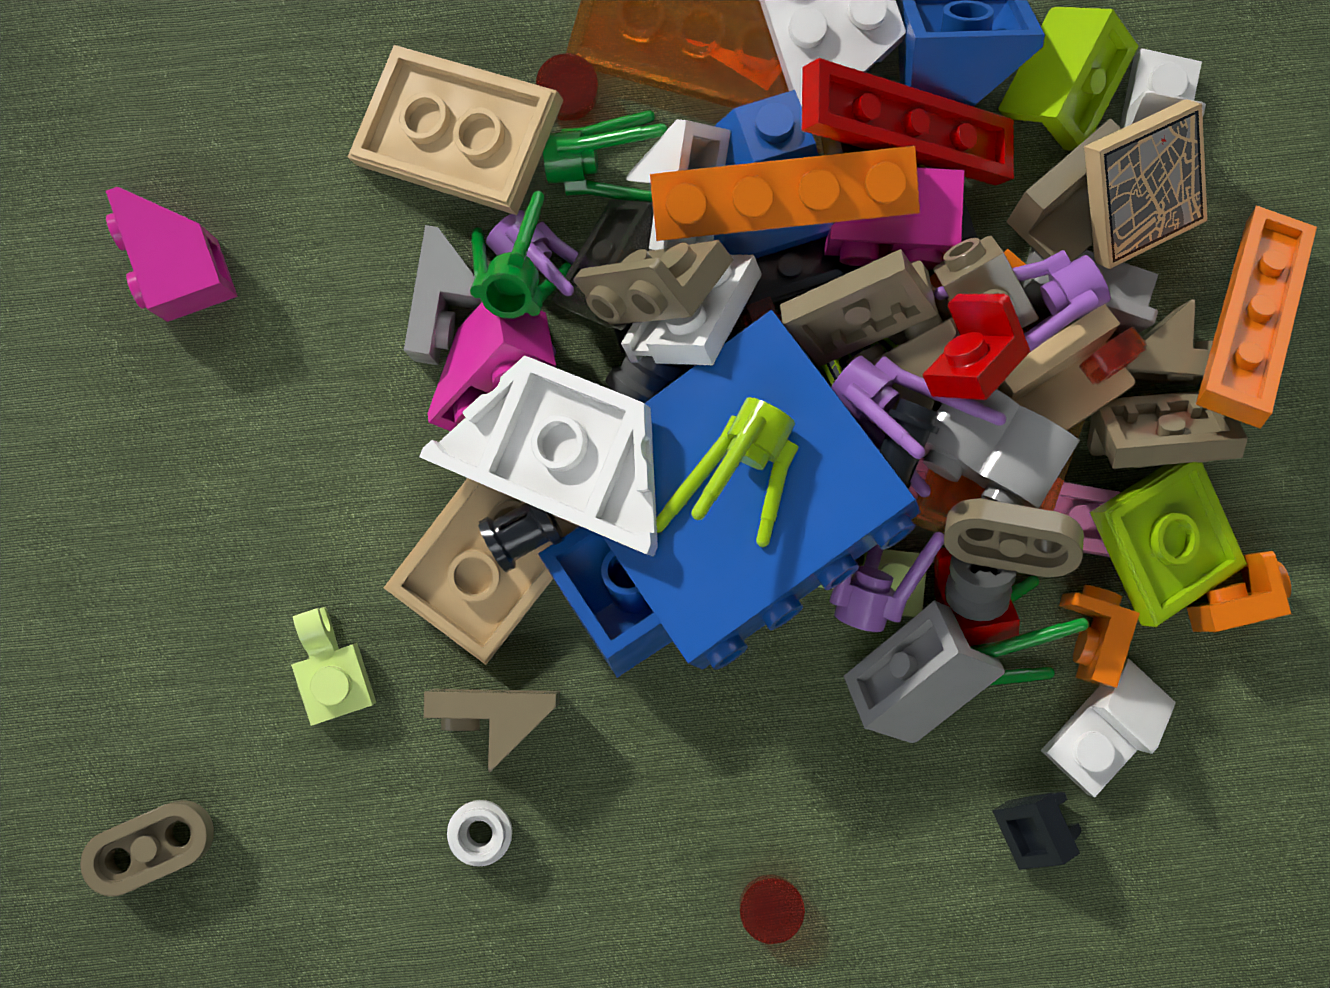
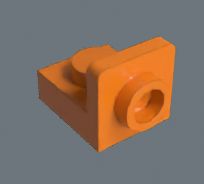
M1273 551L1243 555L1247 562V566L1241 569L1244 583L1211 589L1206 593L1208 602L1186 607L1193 632H1218L1291 614L1288 603L1292 590L1291 581L1283 564L1277 561L1275 553Z
M1084 585L1082 594L1077 592L1062 594L1060 607L1093 617L1091 627L1080 632L1075 644L1073 661L1079 663L1075 678L1099 686L1117 688L1140 614L1120 606L1123 596L1090 585Z

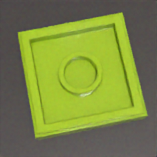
M1202 462L1165 464L1090 512L1134 611L1140 613L1138 619L1141 626L1157 627L1247 566V562Z

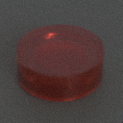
M571 53L558 54L549 58L538 71L536 85L557 90L563 99L557 119L571 121L582 118L595 106L599 93L597 75L592 65L583 57Z
M1131 327L1094 352L1079 365V368L1092 385L1096 384L1098 386L1146 352L1148 344L1137 330Z
M770 874L755 878L744 888L739 900V914L744 928L754 939L762 943L779 944L785 942L799 931L803 923L805 914L803 899L794 884L784 877Z

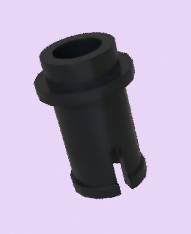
M900 398L896 410L889 408L887 412L923 447H925L930 433L938 434L940 429L934 426L939 414L938 412ZM886 434L879 451L909 489L911 486L910 481L919 459L910 455L901 445H898Z

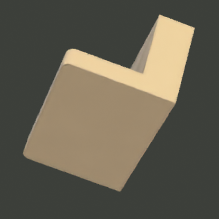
M1105 304L1098 307L1030 352L1001 383L997 390L1020 406L1036 412L1068 431L1130 390L1135 384L1134 377L1106 343L1120 325V322Z

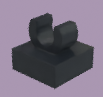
M1065 792L1011 799L992 810L1019 870L1064 865L1080 854L1074 840L1080 836L1082 829L1079 823L1067 825L1059 808L1060 804L1068 800Z

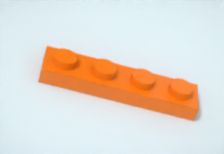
M915 146L650 174L656 241L920 213Z
M1256 205L1245 224L1196 405L1259 429L1262 428L1271 416L1314 242L1316 226Z

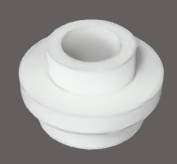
M475 800L461 806L450 819L447 829L449 847L453 854L465 864L471 866L490 865L498 861L510 846L512 840L511 821L507 813L499 805L491 801ZM484 821L489 824L492 829L491 840L483 844L475 842L469 834L471 823Z

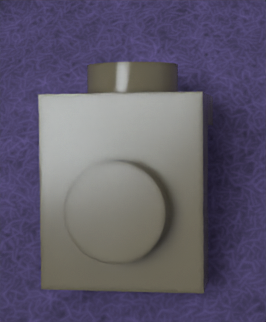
M987 236L981 240L979 238H970L956 244L944 254V261L933 268L950 300L957 294H1006L1012 301L1022 328L1039 319L1004 252L992 236Z

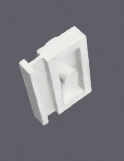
M731 255L734 259L692 317L633 323L621 343L630 362L639 363L643 356H652L655 363L713 365L762 275L754 255Z

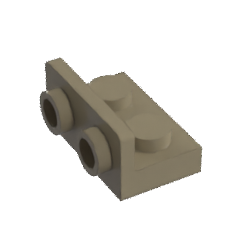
M719 240L689 245L683 242L670 248L652 251L645 249L637 250L627 256L621 263L583 268L573 280L587 297L586 302L591 311L610 325L687 318L693 316L734 259Z
M901 249L780 304L783 325L819 367L938 315L928 270L921 261L910 263Z
M1199 391L1116 398L1092 414L1087 447L1092 456L1107 455L1113 469L1140 468L1153 465L1243 458L1248 437L1238 420L1196 405Z

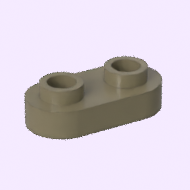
M970 499L954 505L947 514L944 533L945 547L950 554L966 563L1042 577H1058L1077 569L1083 558V529L1075 519L1063 513L988 499Z
M187 800L174 801L153 809L93 837L85 846L81 856L80 867L82 876L87 885L101 895L120 896L201 859L208 852L213 842L214 826L212 819L202 806ZM177 821L184 822L190 828L191 837L187 844L178 842L173 835V828ZM118 848L126 850L130 855L131 863L128 870L120 869L115 864L114 854Z

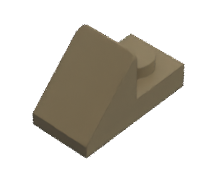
M1191 299L1173 310L1119 357V360L1134 377L1135 381L1201 387L1213 341L1196 342L1193 348L1195 300Z
M431 689L424 691L423 718H441V730L477 731L480 730V719H489L488 771L491 772L560 704V691Z

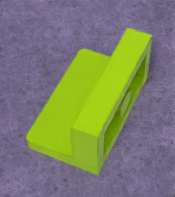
M1051 8L1041 25L1045 34L1043 47L1019 67L998 108L1001 114L1014 120L1042 122L1064 150L1073 151L1091 136L1100 123L1139 47L1113 9Z

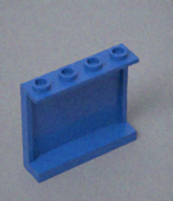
M772 309L725 343L713 365L694 366L645 403L651 408L656 517L721 436L730 417L738 415L746 398L751 397L767 402L785 412L795 421V426L787 440L796 444L799 449L787 471L769 544L766 547H760L756 542L762 508L773 467V462L769 460L764 470H758L740 462L706 516L702 520H695L692 517L693 507L724 457L662 532L657 533L658 548L654 557L602 536L687 663L702 670L709 665L714 670H718L733 662L748 648L744 642L746 638L764 625L769 630H774L790 621L803 609V605L799 601L820 585L825 590H830L844 582L859 568L855 561L857 558L877 544L882 550H885L901 541L915 528V524L911 519L921 513L914 496Z

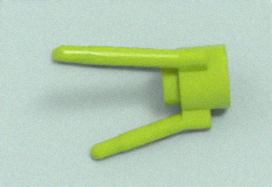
M751 397L746 398L738 415L730 417L721 436L656 517L657 533L662 532L723 457L724 459L692 509L691 515L695 520H702L706 516L740 462L755 469L764 470L769 460L773 462V467L756 537L757 544L760 547H766L771 539L788 468L799 449L796 444L787 440L795 426V421L785 412L767 402Z

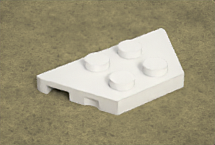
M759 0L789 91H796L801 106L803 66L818 58H822L867 72L876 62H881L902 43L906 34L896 0Z
M524 355L501 376L498 386L493 391L480 395L462 412L466 417L441 441L431 440L421 451L419 457L644 554L654 557L658 548L651 408L641 401Z

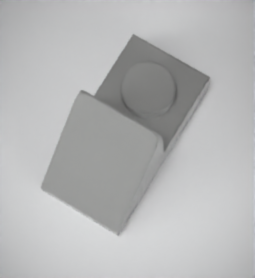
M425 225L404 351L414 362L438 365L441 349L449 350L454 338L456 317L455 312L448 311V306L476 309L482 301L480 298H475L470 294V288L474 281L473 273L440 229Z

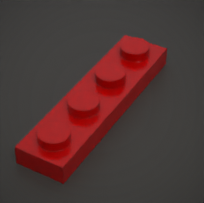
M818 58L802 67V131L868 150L915 146L917 164L935 169L964 170V177L995 186L1014 179V119L822 58Z

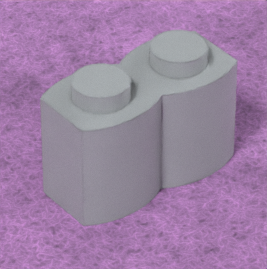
M997 389L987 400H973L1003 413L1006 416V422L1001 426L981 418H976L942 403L937 411L939 414L934 426L940 429L938 434L930 433L924 447L927 456L923 463L933 472L950 481L958 482L961 476L974 481L985 489L981 495L982 499L1039 508L1080 441L1064 428L1036 412L1020 406Z

